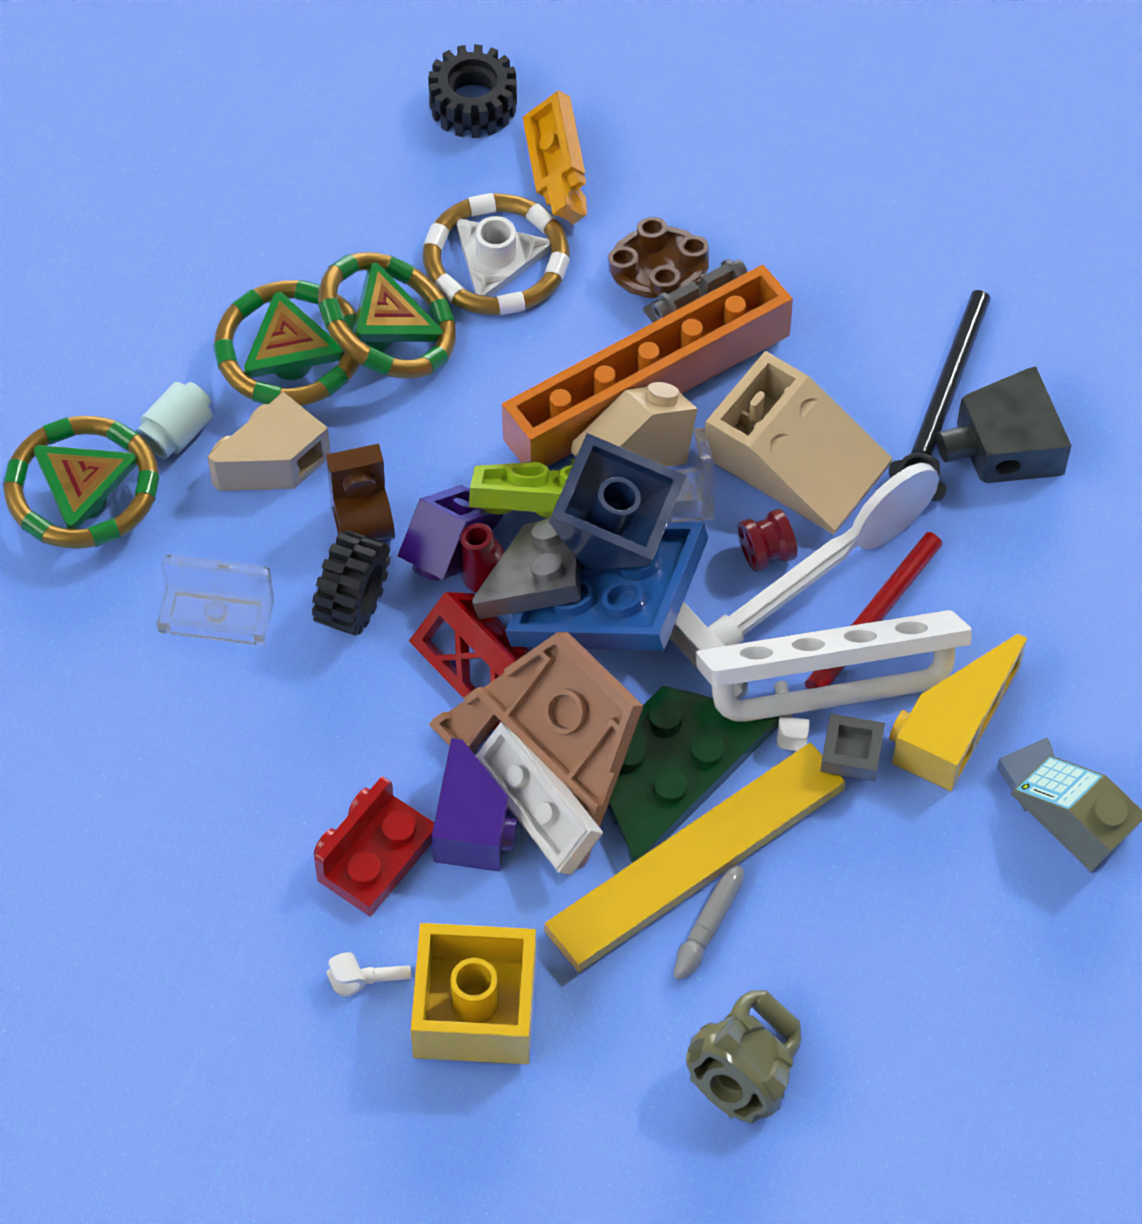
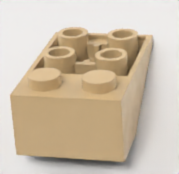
M764 351L705 421L703 457L835 535L872 489L893 460L808 375L767 351Z

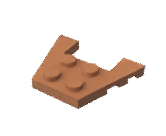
M557 632L504 669L505 673L485 687L476 688L463 697L464 701L449 712L440 713L429 723V726L449 746L451 738L462 739L475 754L499 720H501L571 790L600 828L643 705L568 632ZM592 848L576 869L583 868L585 866V864L588 862Z

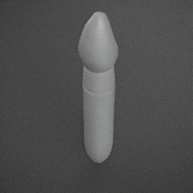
M740 865L732 866L723 874L695 922L687 941L679 947L673 973L677 980L689 977L701 965L704 950L717 932L743 883L744 870Z

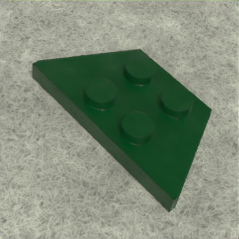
M662 686L643 704V709L607 806L614 825H618L628 847V856L631 863L666 841L778 728L779 717L747 722L732 721L721 715L716 709L712 697L667 686Z

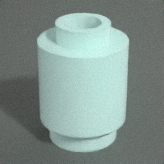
M173 382L140 417L141 425L136 429V432L146 441L153 454L159 458L167 459L172 453L179 454L212 419V412L208 407L211 404V400L199 386L192 382H188L186 385L180 382Z

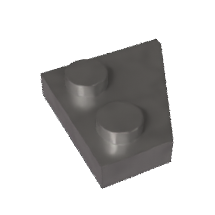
M550 518L522 526L473 597V606L478 620L581 601V563L549 524Z

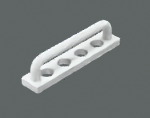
M946 610L696 651V667L712 685L714 705L721 715L732 721L747 722L925 692L948 678L954 667L955 648L971 645L972 628L955 612ZM933 651V662L927 669L744 700H738L734 696V684Z

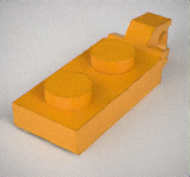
M558 90L522 118L536 193L544 196L546 204L551 205L554 216L558 215L574 225L587 215L586 196L580 189L586 184L585 168L571 97Z

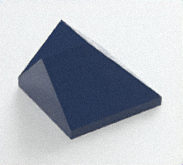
M586 433L551 515L549 524L587 571L650 566L687 475Z

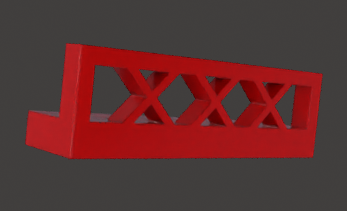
M444 592L409 639V642L462 697H465L476 689L470 679L469 659L481 658L490 667V682L505 673L504 669L527 654L530 650L527 647L510 646L505 632L507 627L497 616L478 620L473 606L474 593ZM444 621L455 632L456 654L444 655L430 641ZM469 646H470L475 652L469 653ZM456 660V667L451 661ZM499 720V722L496 724V726L493 728V730L496 729V727L499 725V723L501 722V720Z

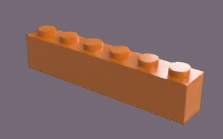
M762 264L501 403L503 440L521 463L539 462L549 467L572 454V442L625 390L648 387L649 384L654 382H663L675 386L683 394L790 336L793 298L766 266Z

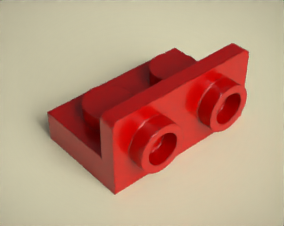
M381 776L371 789L365 787L355 796L349 807L348 816L337 829H328L318 840L313 852L317 881L371 917L432 844L431 837L434 822L393 795L392 781Z

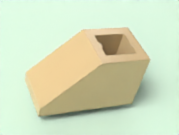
M282 392L271 403L259 406L252 413L249 421L232 436H225L215 444L211 453L207 456L212 485L219 491L294 489L327 461L326 454L331 453L328 427Z

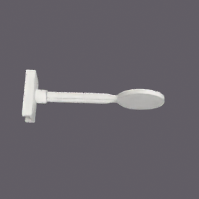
M918 463L892 476L864 504L854 520L853 526L847 532L828 541L730 616L723 615L707 627L683 602L669 639L695 667L696 651L740 644L744 641L743 636L845 560L854 548L859 546L860 548L870 550L882 546L911 525L928 506L937 490L939 483L937 471L930 464ZM747 682L734 684V696L740 700L748 693Z

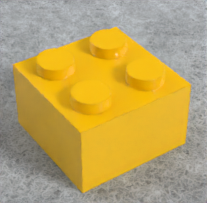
M420 923L410 1029L413 1058L529 1065L536 973V929Z

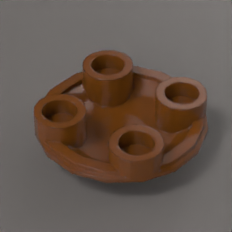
M648 217L639 221L637 230L619 240L613 250L610 251L608 255L609 271L616 284L629 293L645 298H657L663 292L669 294L692 281L696 285L702 281V276L709 269L708 242L705 238L693 235L686 230L667 226L666 222L661 218Z

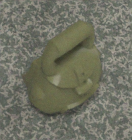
M750 990L739 997L731 1012L722 1021L705 1024L698 1033L692 1036L686 1054V1066L690 1072L691 1083H694L707 1099L726 1113L730 1119L735 1117L752 1124L759 1119L768 1118L780 1110L782 1099H784V1091L789 1083L790 1068L793 1066V1057L796 1055L802 1040L800 1021L769 991ZM751 1007L780 1035L786 1038L784 1044L773 1036L755 1016L749 1015Z

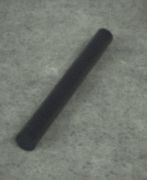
M974 290L971 292L911 454L923 453L932 456L937 444L936 435L943 428L991 300L990 295L985 291Z

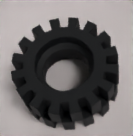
M474 44V52H467L466 45L457 46V55L455 56L450 50L442 53L443 62L436 59L432 64V71H429L428 75L430 110L432 109V117L435 122L441 120V128L447 132L454 126L455 136L459 137L464 136L465 130H471L472 138H480V130L486 129L488 136L496 133V123L504 129L509 124V116L514 117L517 105L516 70L514 66L510 67V59L506 55L498 59V50L492 47L485 54L483 53V45ZM467 85H481L491 90L486 95L475 98L464 97L455 93L457 89Z
M343 530V534L340 533L336 537V544L332 543L329 549V558L324 559L321 567L323 568L322 575L317 578L315 585L318 586V590L313 594L312 603H315L312 608L314 622L354 636L360 635L363 632V628L367 627L370 622V614H374L377 609L378 597L381 598L384 590L382 585L387 580L389 571H386V568L389 566L391 558L388 556L391 550L387 543L349 530Z

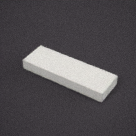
M501 721L475 756L507 794L510 811L558 873L571 875L601 837L603 831L569 788Z

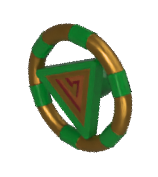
M358 252L343 256L331 264L325 271L318 291V307L325 327L335 342L362 366L384 376L411 379L431 375L448 362L456 342V322L448 301L437 286L413 265L392 255L377 252ZM366 271L353 331H351L346 324L337 300L338 288L341 282L356 272ZM395 280L407 284L419 294L428 305L432 318ZM436 341L435 346L417 359H397L383 352L393 342Z
M282 280L267 283L250 289L227 308L216 328L213 350L218 369L236 391L254 402L262 404L271 403L284 392L300 406L328 398L349 383L360 363L343 351L325 330L290 300L296 299L319 305L318 291L320 284L304 280ZM337 293V300L346 324L353 331L357 312L345 298ZM270 302L245 362L244 372L238 365L233 344L235 332L242 320L264 304ZM340 361L337 366L316 382L302 387L284 388L252 379L275 373L281 379L298 380L306 376L312 366Z
M88 415L72 416L43 425L20 443L7 462L3 492L10 514L23 531L42 543L62 548L81 549L98 547L117 540L134 529L147 515L156 499L160 476L155 456L139 433L120 421ZM88 434L106 437L128 452L48 445L75 435ZM34 457L37 460L66 528L55 526L33 512L26 502L23 489L28 466ZM137 465L139 470L135 496L129 506L115 518L86 529H78L88 518H93L103 511L107 502L106 498Z

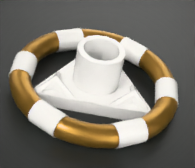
M503 193L472 196L452 205L439 215L430 226L423 244V264L427 277L437 286L445 299L464 310L484 315L502 316L522 312L538 305L547 299L562 283L570 262L568 239L557 218L539 203L517 195ZM494 212L513 213L525 217L543 232L548 239L516 232L513 223L507 218L500 216L485 218L480 223L465 219ZM456 225L475 293L467 291L447 274L442 264V250L449 232ZM551 247V256L545 273L537 283L524 291L492 297L550 252Z

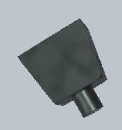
M1036 366L966 394L960 403L957 419L958 427L938 432L936 435L938 451L943 462L947 463L970 457L979 479L985 483L1065 475L1072 447Z

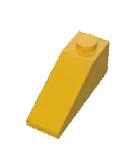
M1020 634L1014 635L922 693L911 713L902 710L895 720L889 735V740L896 742L892 764L952 792L1021 666L1028 638Z

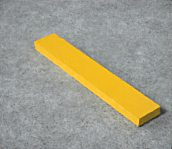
M810 742L544 923V932L576 971L580 973L725 873L732 866L744 860L844 791L846 781L840 775L820 772L823 755Z

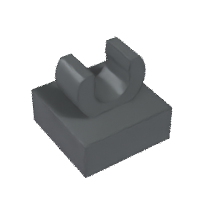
M830 713L820 772L875 781L885 723Z

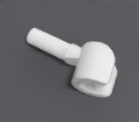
M778 681L774 684L776 694L789 692L786 681ZM793 714L779 716L777 747L784 750L798 751L807 745L810 720L793 718Z
M351 952L341 953L330 958L328 962L330 969L326 972L333 990L343 997L359 992L366 984L411 979L410 965L360 969L355 955Z

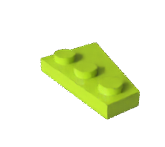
M571 459V465L561 470H549L547 466L539 462L477 465L474 467L470 484L469 507L482 508L491 514H507L513 510L536 512L539 516L551 518L575 459Z

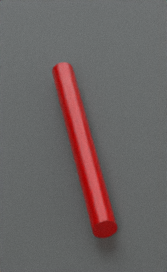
M926 532L850 626L878 622L885 618L942 547L943 543L936 534ZM845 666L813 671L805 681V687L811 689L831 685Z

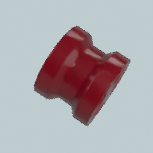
M782 509L768 512L763 520L756 522L752 519H746L737 524L742 552L749 567L754 572L765 570L770 562L778 559L783 562H789L797 558L798 549L795 535Z

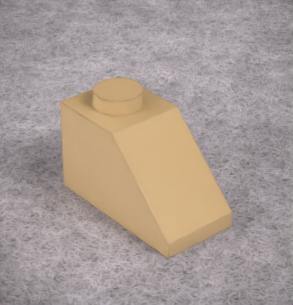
M654 382L649 384L648 387L627 389L572 442L571 453L577 457L586 433H589L666 467L687 464L697 408L675 386L668 383Z

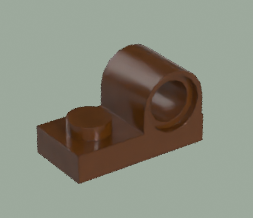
M379 443L326 454L330 504L338 535L340 533L343 534V530H349L381 542L395 539L394 523L385 489L384 460Z

